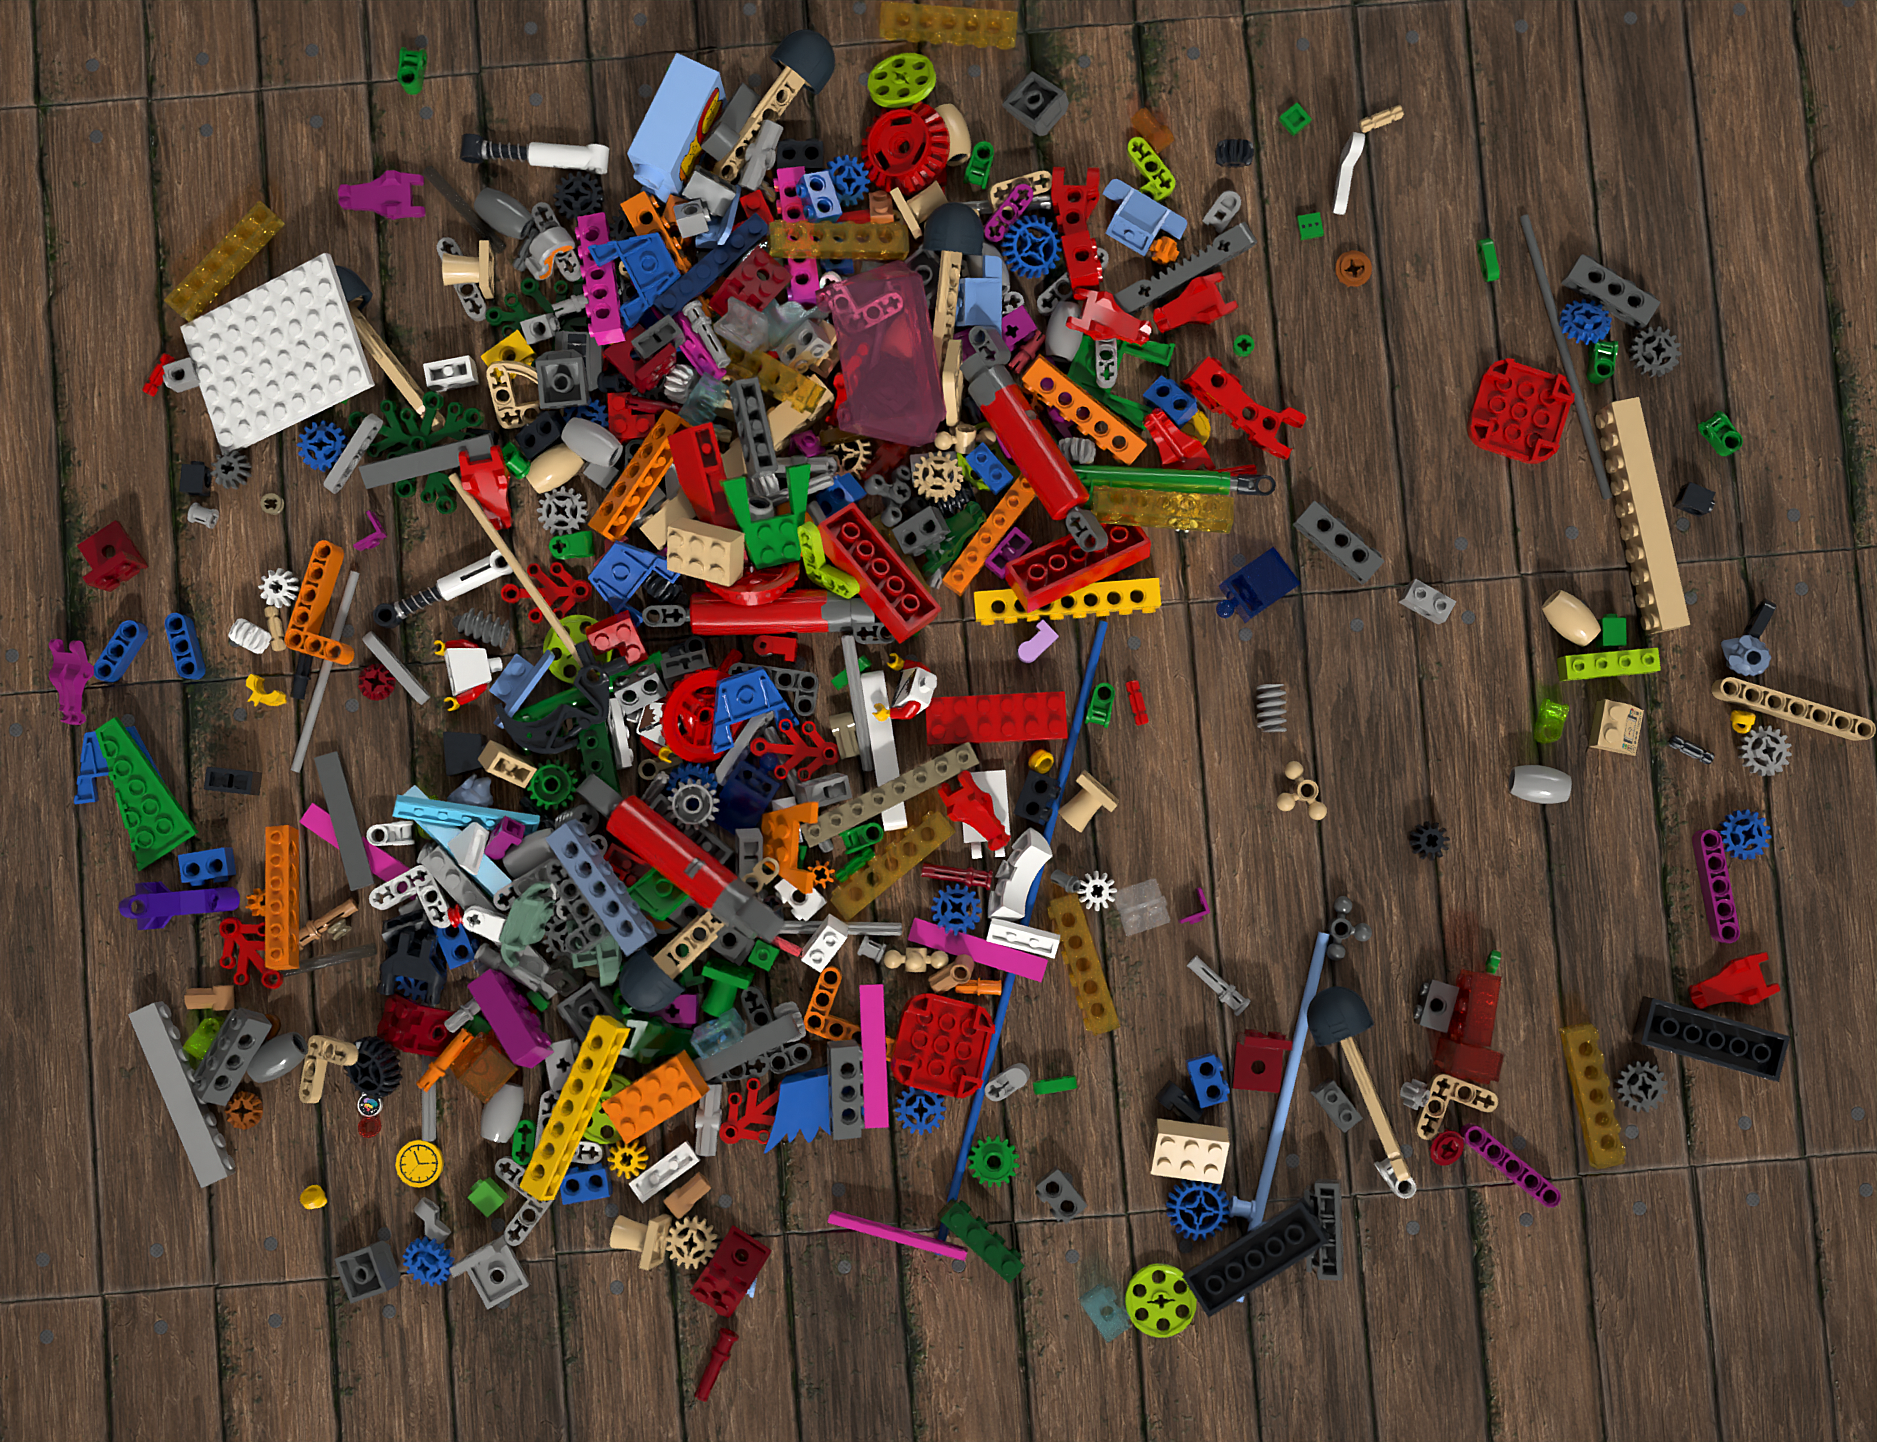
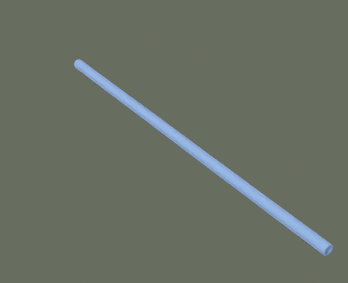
M1318 932L1293 1037L1292 1051L1289 1054L1255 1197L1256 1212L1253 1221L1249 1222L1248 1231L1262 1223L1307 1034V1011L1311 1000L1316 995L1330 937L1329 934ZM1244 1296L1238 1299L1237 1301L1243 1302Z

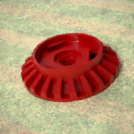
M921 101L903 108L884 107L881 109L882 113L878 116L875 115L872 119L873 123L870 127L867 126L865 130L867 134L865 139H862L863 151L861 152V158L864 160L863 168L865 171H869V179L887 193H890V191L897 187L902 196L919 193L936 181L946 166L950 152V135L947 125L935 109ZM911 118L910 124L892 126L898 120ZM908 141L910 144L909 150L906 153H901V144ZM924 144H926V145H925L924 152H923L921 158H920L919 161L915 164V162H916V160H917V158H918V156H919V154H920V152H921V150H922ZM879 151L883 152L890 164V167L884 170L880 163Z
M747 555L749 563L743 564V577L732 585L725 586L707 580L704 581L705 585L710 588V591L719 593V596L728 602L738 605H760L778 599L787 588L795 584V581L799 578V562L797 560L755 569L750 557Z
M713 668L695 670L693 674L684 675V679L681 682L677 681L673 685L675 688L672 692L666 694V703L661 706V711H663L662 717H659V723L662 725L660 732L665 739L667 747L682 759L694 763H706L721 758L730 750L727 749L714 754L711 748L716 683L718 680L730 677L731 675ZM702 687H714L713 693H695L697 689ZM703 710H708V718L700 721V713ZM678 715H680L686 733L682 735L678 728ZM748 719L729 725L733 743L747 725Z

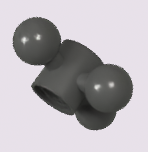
M1340 896L1335 899L1333 906L1337 912V918L1331 919L1327 924V932L1334 938L1333 943L1327 947V956L1333 961H1339L1345 956V948L1341 944L1342 939L1354 935L1358 941L1364 942L1369 940L1372 935V929L1368 924L1359 923L1353 927L1345 919L1346 914L1352 909V902L1346 896ZM1338 922H1342L1345 927L1344 932L1340 935H1337L1334 930Z

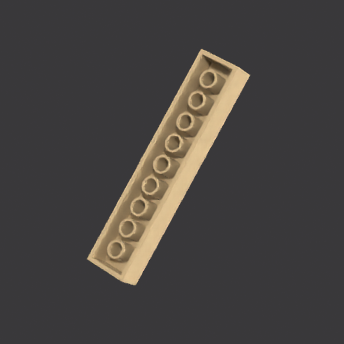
M815 374L812 377H805L799 383V388L795 392H788L781 399L782 403L776 408L771 407L766 412L776 457L790 445L791 435L805 432L835 406L833 394ZM738 437L731 442L728 451L724 454L720 453L727 479L743 476L745 479L748 478ZM682 487L677 490V496L672 500L667 499L660 505V511L654 516L652 514L647 516L642 521L643 526L640 527V530L659 551L667 547L669 525L681 517L700 521Z
M1636 397L1611 402L1597 412L1596 425L1601 430V447L1607 457L1606 470L1610 473L1612 479L1610 487L1612 494L1616 497V514L1622 524L1620 530L1621 537L1625 540L1627 546L1625 554L1627 561L1631 564V581L1637 591L1636 604L1642 613L1641 626L1646 631V635L1690 625L1640 399Z

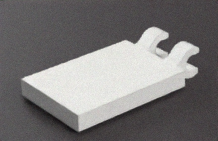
M1005 770L970 772L976 785L982 791L991 795L994 814L1001 824L1005 826L1006 834L1010 835ZM963 822L964 843H971L972 859L982 858L980 842L987 840L973 827ZM1004 846L995 851V857L1005 856Z

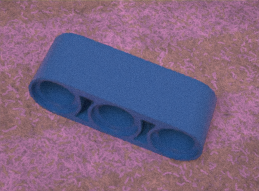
M171 613L166 617L164 624L176 670L181 677L198 680L203 677L206 670L194 623L188 616ZM181 619L182 627L177 630L176 622ZM187 641L188 649L183 652L182 644ZM193 663L195 669L189 674L188 666Z
M132 620L122 622L95 663L94 676L99 680L107 682L120 680L147 639V627L142 623ZM133 627H136L137 632L135 636L131 637L130 631ZM123 646L124 653L119 657L118 649ZM110 666L111 673L109 676H106L105 670Z

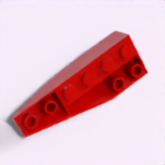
M712 422L690 427L667 436L679 483L700 522L741 532L736 525L733 511L726 500L725 491L720 485V480H725L727 477ZM745 546L743 564L749 563Z

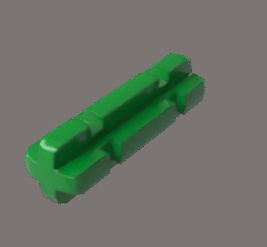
M866 847L861 851L860 855H856L845 864L843 869L840 868L835 872V877L840 883H843L849 878L850 874L852 876L862 868L867 860L873 859L875 853L870 847Z

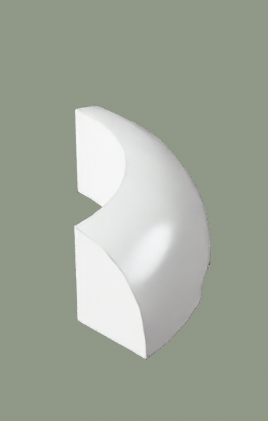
M1031 827L1012 845L1014 851L1007 861H1002L995 876L999 878L996 889L991 891L989 898L988 918L990 919L996 918L1010 922L1024 917L1025 903L1030 886L1041 867L1052 857L1051 848L1045 838Z

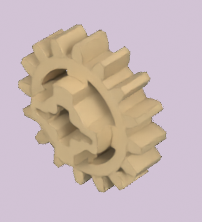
M941 451L935 457L930 452L929 459L922 456L921 464L916 463V472H913V478L917 479L914 481V487H920L918 494L926 493L927 501L934 497L935 503L938 502L940 497L946 502L947 495L954 498L955 490L960 491V482H963V475H960L962 467H956L958 460L954 459L951 461L949 453L942 457ZM924 471H926V474L928 475L925 478V481H923L922 478ZM951 473H953L954 476L952 483H950V479L948 478L950 477Z
M695 1215L693 1221H690V1218L685 1216L684 1223L677 1220L675 1223L677 1228L671 1227L669 1229V1232L673 1235L666 1237V1241L671 1242L666 1247V1250L673 1251L670 1259L678 1258L676 1265L679 1266L684 1262L686 1269L689 1268L690 1264H693L695 1269H697L700 1261L704 1265L707 1264L708 1259L706 1256L710 1258L714 1256V1252L711 1249H716L718 1244L712 1242V1240L717 1238V1234H711L714 1228L713 1225L705 1226L706 1219L698 1222V1216ZM689 1227V1230L686 1234L678 1235V1233L681 1230ZM699 1229L705 1234L706 1238L702 1237ZM693 1234L695 1245L690 1251L691 1246L688 1240ZM678 1247H681L685 1253L684 1255L679 1251ZM698 1250H705L700 1256L694 1257L695 1252Z

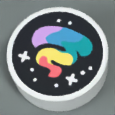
M366 1095L361 1096L358 1101V1110L367 1117L378 1114L383 1108L382 1098L377 1100L375 1098L369 1099Z

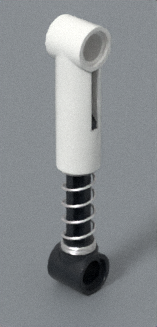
M463 134L460 160L472 164H480L484 159L490 157L494 160L502 158L503 161L511 159L513 162L516 159L521 162L528 160L532 166L579 169L593 174H606L609 148L598 144H589L587 147L531 142L527 146H519V143L517 145H510V143L505 145L501 144V142L493 144L491 141H485V138L480 135Z
M495 550L490 556L437 580L435 587H428V590L422 593L419 591L420 594L411 595V598L405 601L402 599V602L379 604L373 611L374 621L385 628H396L411 612L415 614L416 610L424 609L426 605L432 606L433 602H440L442 598L448 601L497 577L509 575L514 571L508 563L505 567H499L498 562L503 556L499 550ZM390 610L392 617L389 621L385 622L383 615L386 611Z

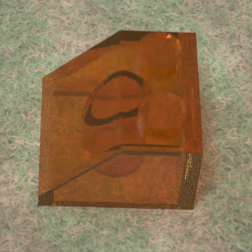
M482 1031L449 1065L456 1078L485 1104L518 1070V1067L512 1062L501 1043Z

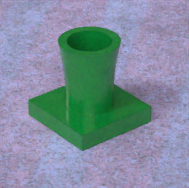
M712 955L702 972L703 976L712 978L713 982L701 1009L716 1017L731 1018L738 987L747 990L754 979L756 970L743 965L739 966L736 963Z

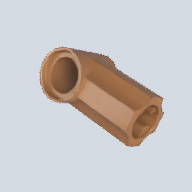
M961 954L955 958L954 962L931 975L928 980L932 990L941 995L959 983H966L970 979L975 966L973 958L969 955ZM958 967H963L967 971H962Z
M234 985L187 989L184 998L187 1009H235Z
M698 1172L681 1188L678 1187L663 1202L676 1218L680 1219L712 1186L707 1178Z

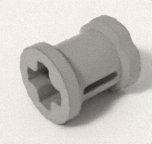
M194 502L188 511L187 518L191 523L198 522L213 529L219 518V510L214 508L210 510Z
M865 936L857 954L860 956L863 954L874 959L875 963L879 964L887 945H880Z

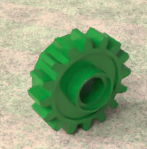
M547 760V765L543 763L538 764L539 769L536 770L533 778L529 781L531 786L527 788V790L533 792L530 798L532 800L538 799L537 806L545 804V809L550 810L553 805L555 810H560V804L568 807L567 800H575L572 793L576 792L577 788L574 787V784L580 781L573 779L577 772L575 770L568 771L570 768L569 764L566 763L562 767L561 760H557L555 765H553L552 760ZM555 778L558 782V787L555 791H551L548 783L551 779Z
M996 1134L995 1139H991L989 1135L986 1136L985 1141L979 1138V1146L972 1145L971 1147L974 1154L968 1155V1159L973 1161L968 1167L969 1169H975L972 1173L973 1178L980 1176L979 1184L988 1181L989 1188H991L993 1182H996L998 1188L1001 1187L1002 1180L1007 1184L1010 1183L1008 1176L1015 1177L1016 1172L1013 1168L1019 1167V1163L1014 1161V1159L1019 1158V1154L1012 1153L1015 1145L1008 1146V1138L1001 1141L998 1134ZM992 1155L1000 1158V1162L996 1166H990L987 1163V1159Z

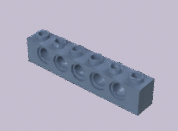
M577 819L564 823L545 838L626 956L637 951L657 936L653 924L644 917L640 911L639 904L630 897L625 884L616 877L611 864L605 861L600 854L599 847L591 841L586 834L585 827ZM573 843L577 844L578 851L575 850ZM587 862L590 863L592 870L588 868ZM601 882L604 883L605 890L601 887ZM614 901L618 903L619 909L615 907ZM628 921L632 923L633 929L629 927Z

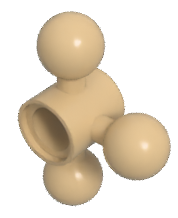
M960 421L958 426H949V433L939 432L934 438V444L940 450H947L952 444H955L954 450L956 452L970 454L975 449L976 442H980V444L984 442L987 447L993 445L996 441V433L990 428H984L979 434H976L975 426Z
M1289 762L1285 767V774L1288 778L1295 780L1296 785L1294 786L1293 794L1282 793L1278 796L1276 801L1278 808L1282 811H1290L1295 806V801H1307L1310 805L1308 808L1310 817L1314 820L1323 819L1327 814V808L1325 804L1315 799L1318 795L1317 784L1312 780H1304L1302 777L1304 769L1299 762ZM1304 784L1309 785L1311 788V794L1308 797H1304L1301 794V787Z
M907 947L906 955H901L896 950H889L883 958L884 964L891 969L897 968L901 963H904L906 972H926V964H931L935 969H943L949 962L948 955L945 952L935 951L931 956H927V948Z

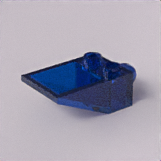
M1272 547L1218 586L1228 600H1222L1217 604L1216 613L1221 618H1229L1233 615L1235 609L1244 623H1247L1301 583L1277 550Z
M768 752L760 757L759 768L746 759L740 760L717 798L720 799V802L715 803L714 807H717L719 812L712 813L716 818L713 822L735 835V829H751L757 826L783 785L782 782L767 773L774 770L778 765V759L773 753ZM746 770L752 772V777L750 779H747L744 776V772ZM765 783L771 784L772 788L770 791L764 790L763 786Z

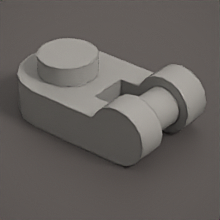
M1233 191L1222 193L1202 222L1207 225L1211 224L1216 228L1215 231L1222 234L1240 208V196ZM1218 211L1225 216L1222 221L1215 216Z

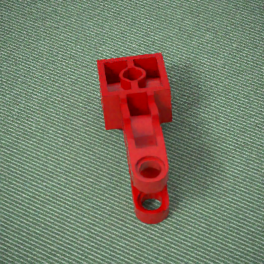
M1053 167L1052 206L1054 214L1059 213V216H1056L1059 234L1064 233V236H1061V242L1072 295H1074L1076 288L1098 292L1100 291L1099 283L1103 282L1102 267L1097 256L1095 238H1090L1087 229L1086 212L1088 200L1099 195L1100 168L1088 167L1086 186L1064 185L1065 167ZM1072 198L1080 199L1077 202H1070ZM1072 219L1078 220L1075 224L1068 223Z
M1207 356L1198 361L1182 379L1180 384L1212 413L1217 412L1219 415L1225 413L1232 420L1230 425L1234 429L1238 430L1241 428L1249 435L1247 440L1253 446L1273 456L1288 460L1293 448H1288L1277 442V439L1274 437L1281 422L1302 429L1307 416L1291 407L1285 408L1278 413L1255 403L1241 390L1240 380L1234 374L1227 373L1221 368L1223 365L1219 360ZM1244 408L1250 411L1251 416L1249 420L1245 419L1242 415ZM1264 418L1268 419L1271 423L1269 430L1263 426Z

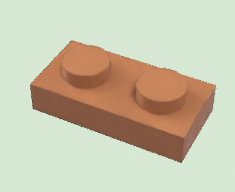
M883 190L869 193L871 224L894 223L892 195Z

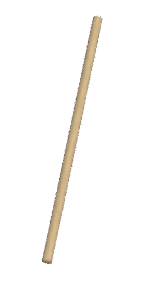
M457 473L450 475L449 480L578 665L582 668V662L574 646L576 645L471 493L464 491L461 479ZM591 669L589 672L590 679L593 681H599L600 678L598 677L596 672L593 669Z

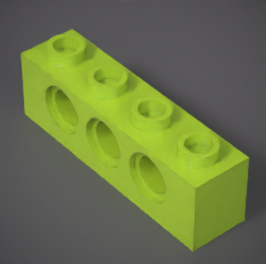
M1658 648L1570 655L1557 658L1559 681L1646 674L1661 671Z

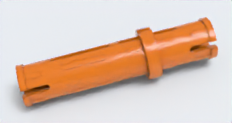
M462 1028L434 1062L431 1061L428 1070L416 1082V1085L421 1089L424 1088L423 1091L428 1092L438 1078L446 1074L445 1070L468 1043L474 1039V1036L469 1031L467 1032L465 1028Z

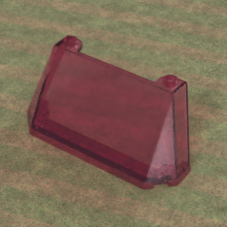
M896 260L815 291L818 308L826 313L832 311L848 401L841 403L837 411L840 430L912 447H920L934 442L938 434L935 431L939 422L944 420L947 411L922 276L916 271L909 269L903 261Z

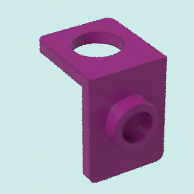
M811 430L791 435L788 450L790 457L804 454L805 457H812L823 454L826 451V448L821 447L820 441Z
M370 510L366 511L376 532L353 545L359 551L366 548L372 549L380 544V540L387 537L377 516Z
M1197 887L1195 890L1203 910L1178 919V923L1182 924L1189 921L1190 924L1202 921L1203 915L1211 913L1201 887Z

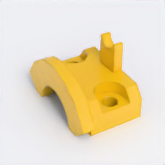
M250 674L246 679V686L253 691L248 702L253 701L255 707L259 702L269 706H279L287 703V695L277 690L270 694L265 692V679Z

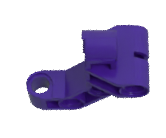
M161 881L135 883V895H129V897L121 900L119 912L126 918L137 919V930L164 928L174 915L234 911L239 906L240 897L238 890L233 887L171 892ZM133 901L137 905L135 913L131 909V904L133 903Z

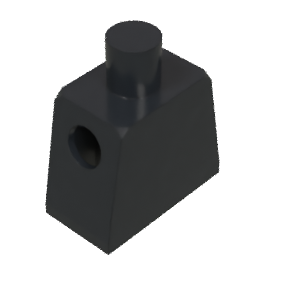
M443 732L447 776L455 777L484 769L478 758L487 746L485 735Z

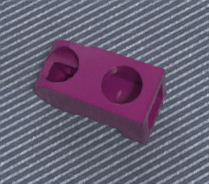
M504 816L488 836L487 846L484 850L485 855L493 860L502 859L511 843L517 846L521 843L525 825Z

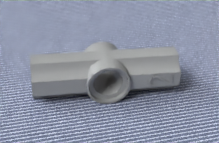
M767 119L763 121L755 143H751L746 150L745 158L747 163L739 180V186L751 192L759 190L766 170L771 169L775 163V148L783 131L782 126Z
M804 454L791 457H776L778 470L774 474L776 478H787L785 467L809 463L811 464L809 479L826 473L834 477L837 470V461L834 460L833 456L805 457Z
M706 1082L710 1090L700 1099V1107L697 1109L695 1154L715 1156L718 1131L720 1130L722 1109H720L722 1084Z

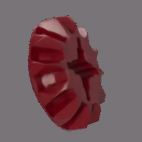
M371 664L363 668L362 673L358 676V687L362 695L370 700L379 701L386 699L392 694L396 685L395 677L382 664ZM378 675L379 680L385 683V685H377L376 688H373L374 684L370 683L368 679H375Z
M1445 1129L1443 1133L1437 1132L1438 1136L1436 1139H1431L1432 1145L1428 1147L1431 1153L1429 1157L1441 1166L1454 1163L1461 1156L1464 1148L1462 1136L1455 1130ZM1443 1144L1449 1145V1147H1450L1451 1149H1450V1150H1449L1448 1148L1445 1149V1148H1442L1441 1146H1442Z

